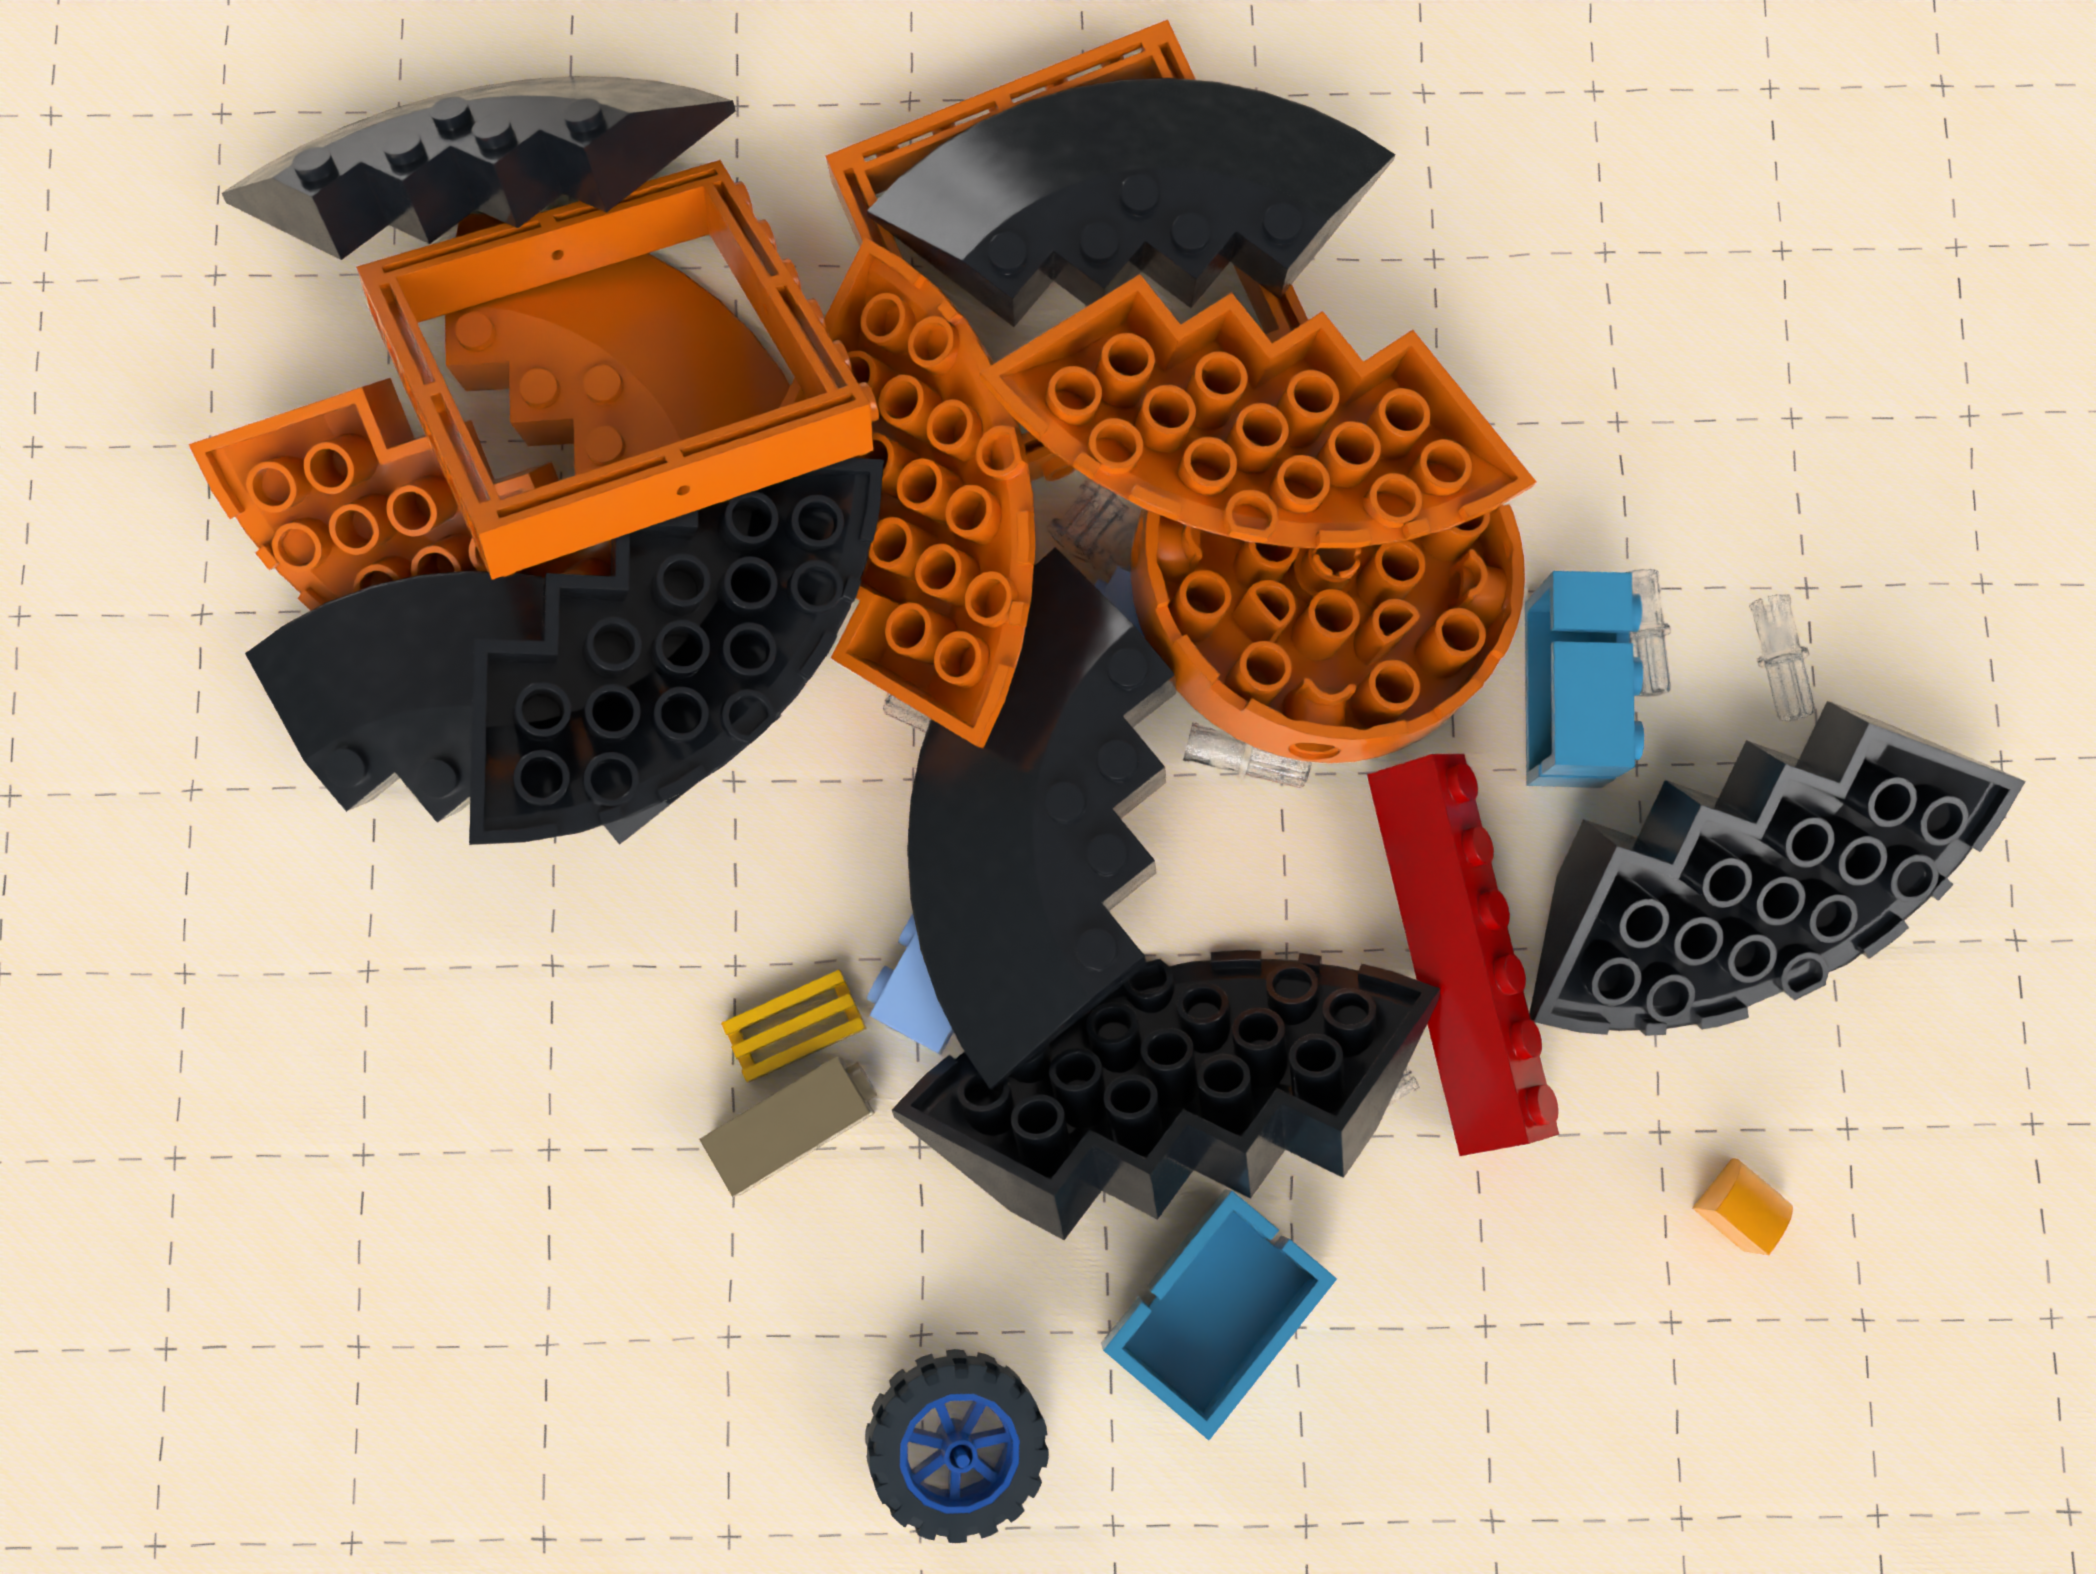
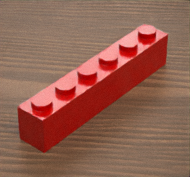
M1430 754L1367 774L1416 980L1440 988V998L1427 1025L1459 1157L1531 1144L1560 1135L1556 1122L1559 1114L1558 1102L1555 1093L1546 1082L1540 1058L1542 1052L1541 1034L1535 1022L1530 1018L1524 994L1526 975L1520 959L1514 954L1508 930L1510 921L1509 907L1505 897L1498 890L1492 866L1494 857L1493 843L1486 829L1482 827L1476 803L1478 783L1473 770L1466 763L1465 755Z

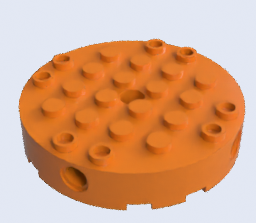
M1510 504L1501 505L1489 513L1448 530L1402 542L1357 548H1294L1247 542L1196 529L1142 508L1134 532L1130 578L1133 602L1143 635L1175 674L1176 690L1195 710L1226 733L1257 749L1281 757L1306 762L1344 763L1378 758L1399 751L1423 739L1439 728L1483 687L1500 659L1505 656L1516 632L1523 606L1525 566L1521 536Z

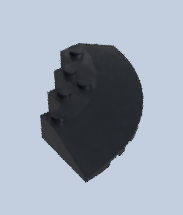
M568 76L525 79L484 85L433 96L392 108L343 126L301 145L264 165L221 194L227 204L343 260L388 225L431 244L475 210L519 228L562 194L607 213L736 112L733 100L699 89L660 81L623 77Z
M1176 78L1116 80L1069 88L1032 99L976 123L938 146L901 175L867 210V215L1012 327L1018 324L1053 281L1083 304L1089 306L1143 272L1188 307L1192 308L1229 262L1280 299L1394 161L1396 154L1357 129L1312 107L1265 91L1221 82Z
M849 458L611 539V576L546 573L543 585L542 641L474 638L469 845L532 842L577 834L629 818L681 794L725 766L761 736L799 695L828 655L851 605L855 601L877 526L884 460Z
M1056 547L1034 565L1032 597L1022 649L1005 702L984 748L975 746L931 719L920 749L910 799L907 857L910 901L920 950L937 1000L961 1047L991 1090L1147 965L1145 955L1109 911L1157 873L1154 858L1122 821V818L1166 784L1165 766L1133 727L1176 694L1175 674L1136 627Z
M460 571L423 574L372 585L326 602L290 621L247 651L245 655L303 761L346 812L373 801L397 780L401 779L438 823L460 812L470 804L474 638L542 641L543 585L545 578L537 575L515 573L492 580L487 571ZM695 785L681 794L634 816L603 826L620 845Z
M1827 701L1799 759L1746 740L1718 798L1664 780L1638 837L1583 819L1556 876L1529 1012L1530 1018L1535 1023L1579 1033L1608 1035L1609 1030H1640L1645 1036L1666 1035L1667 1029L1696 1024L1703 1030L1749 1018L1748 1006L1782 992L1795 1001L1826 986L1829 972L1849 964L1861 954L1870 959L1894 942L1910 928L1905 920L1927 902L1930 897L1939 901L1954 885L1948 880V877L1964 861L1972 848L1978 852L1983 850L2001 825L2026 781L1881 720Z
M1259 950L1210 952L1211 960L1192 961L1169 966L1161 959L1147 961V965L992 1090L988 1087L965 1051L956 1059L949 1054L918 1081L892 1109V1113L896 1120L1010 1212L1062 1240L1067 1238L1101 1191L1158 1220L1193 1171L1251 1199L1285 1150L1344 1178L1377 1130L1440 998V988L1394 971L1362 963L1359 971L1346 967L1322 964V956L1299 953L1298 960L1262 959V954Z

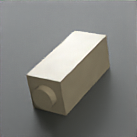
M835 1056L699 1140L731 1196H740L874 1115L875 1112L868 1101L877 1096V1092L858 1061L848 1067L843 1058Z

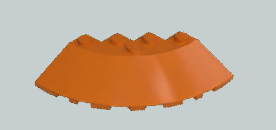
M469 214L458 223L456 237L505 222L487 214ZM650 253L445 315L446 367L464 390L509 389L510 423L527 446L574 444L575 475L778 409L790 388V384L780 367L742 321L718 298L685 273Z
M865 237L824 320L826 332L832 341L839 339L845 346L851 362L852 374L858 384L866 382L869 385L877 403L879 418L877 421L872 422L873 451H870L869 454L852 458L884 460L881 501L874 540L870 545L867 563L856 599L860 601L831 659L975 746L984 748L1005 702L1019 659L1032 597L1036 546L1034 498L1026 448L1018 422L979 379L980 372L993 365L994 362L967 319L936 285L908 262ZM795 378L780 408L807 399Z
M1141 274L981 371L979 375L980 381L1017 422L1052 453L1095 483L1151 512L1196 529L1247 542L1294 548H1357L1402 542L1448 530L1489 513L1532 488L1537 482L1413 329L1365 361L1360 358L1323 311L1272 343L1233 293L1228 294L1180 324Z
M391 378L188 444L212 493L229 519L236 517L245 533L259 548L255 554L268 570L275 568L300 593L298 599L310 611L331 600L385 582L433 573L460 571L488 572L427 436L423 435L414 438ZM472 420L464 422L501 500L559 481L552 461L494 479ZM611 540L515 573L537 575L544 578L546 573L611 576Z

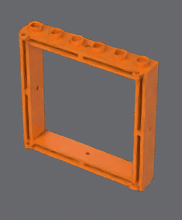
M1168 19L826 155L832 185L859 247L866 237L903 259L893 235L867 215V210L877 201L875 195L886 191L901 175L938 146L984 119L1023 102L1074 87L1129 79L1176 78L1196 80ZM1141 48L1140 53L1124 59L1123 55ZM1101 64L1102 68L1070 81L1067 79V77ZM1042 87H1045L1046 89L1045 91H1042L1040 93H1037L1015 103L1012 102V99H1015L1017 97H1020ZM987 109L990 112L957 126L954 123ZM929 132L933 133L930 137L899 149V144ZM876 155L877 158L865 162L864 158ZM1233 265L1263 331L1272 343L1308 321L1292 285L1279 299ZM1029 431L1022 434L1031 481L1043 476L1046 481H1054L1066 477L1077 470L1052 453Z
M721 160L646 181L607 213L578 201L540 212L519 228L503 223L356 266L374 323L492 580L502 576L513 575L517 571L855 456L860 457L869 454L870 451H873L872 422L878 420L879 412L871 388L866 382L858 384L852 374L851 362L845 346L839 339L835 341L830 339L826 332V324L819 304L814 298L806 300L801 291L799 276L793 262L789 258L781 259L777 253L776 242L770 225L765 219L757 220L753 214L751 199L742 181L734 183ZM710 234L807 399L501 500L418 323Z

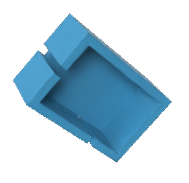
M1552 571L1525 602L1526 786L1602 788L1614 781L1616 777H1620L1635 767V760H1640L1642 757L1644 728L1641 721H1634V696H1638L1642 689L1643 664L1640 657H1633V643H1630L1629 636L1630 632H1638L1640 628L1642 601L1640 594L1632 593V573Z
M1226 1188L1147 1285L1149 1290L1155 1295L1151 1303L1148 1305L1138 1296L1101 1342L1102 1349L1107 1355L1208 1441H1210L1337 1280L1333 1274L1291 1239L1281 1235L1274 1245L1271 1244L1267 1239L1272 1240L1279 1229L1235 1192Z

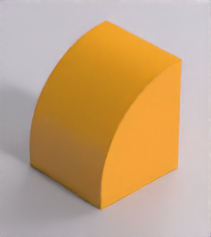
M1732 1158L1692 1208L1742 1251L1768 1256L1784 1235L1793 1214V1205L1736 1158Z

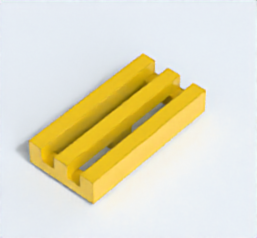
M840 969L721 1023L725 1034L728 1035L732 1044L733 1053L736 1059L739 1060L742 1074L747 1083L867 1029ZM835 989L838 995L837 999L745 1040L741 1030ZM845 1011L848 1022L761 1062L755 1063L752 1052Z

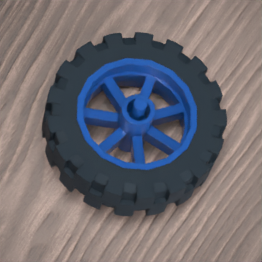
M960 1349L946 1350V1356L935 1359L932 1353L915 1360L917 1366L907 1373L903 1368L889 1380L891 1386L885 1395L879 1393L872 1406L873 1417L871 1423H867L865 1443L867 1446V1464L876 1493L882 1504L887 1505L891 1516L900 1525L906 1527L909 1524L915 1527L917 1535L925 1539L935 1541L936 1535L947 1537L949 1543L967 1542V1536L979 1533L981 1539L999 1532L997 1525L1006 1519L1012 1523L1019 1518L1025 1511L1022 1504L1028 1496L1035 1498L1041 1487L1042 1480L1039 1473L1042 1467L1047 1468L1049 1449L1045 1443V1436L1048 1435L1045 1421L1036 1401L1020 1377L1007 1365L1005 1367L999 1365L994 1357L978 1352L977 1357L967 1356L965 1350ZM950 1401H972L962 1420L950 1418L945 1403ZM986 1406L999 1417L1003 1424L1001 1428L971 1434ZM936 1408L941 1420L936 1433L915 1428L916 1424L931 1409ZM908 1442L938 1449L911 1469L908 1461ZM1004 1443V1448L994 1468L978 1455L977 1449ZM946 1464L949 1469L948 1489H940L923 1482L924 1479ZM974 1468L984 1477L982 1480L960 1489L961 1473L968 1472Z

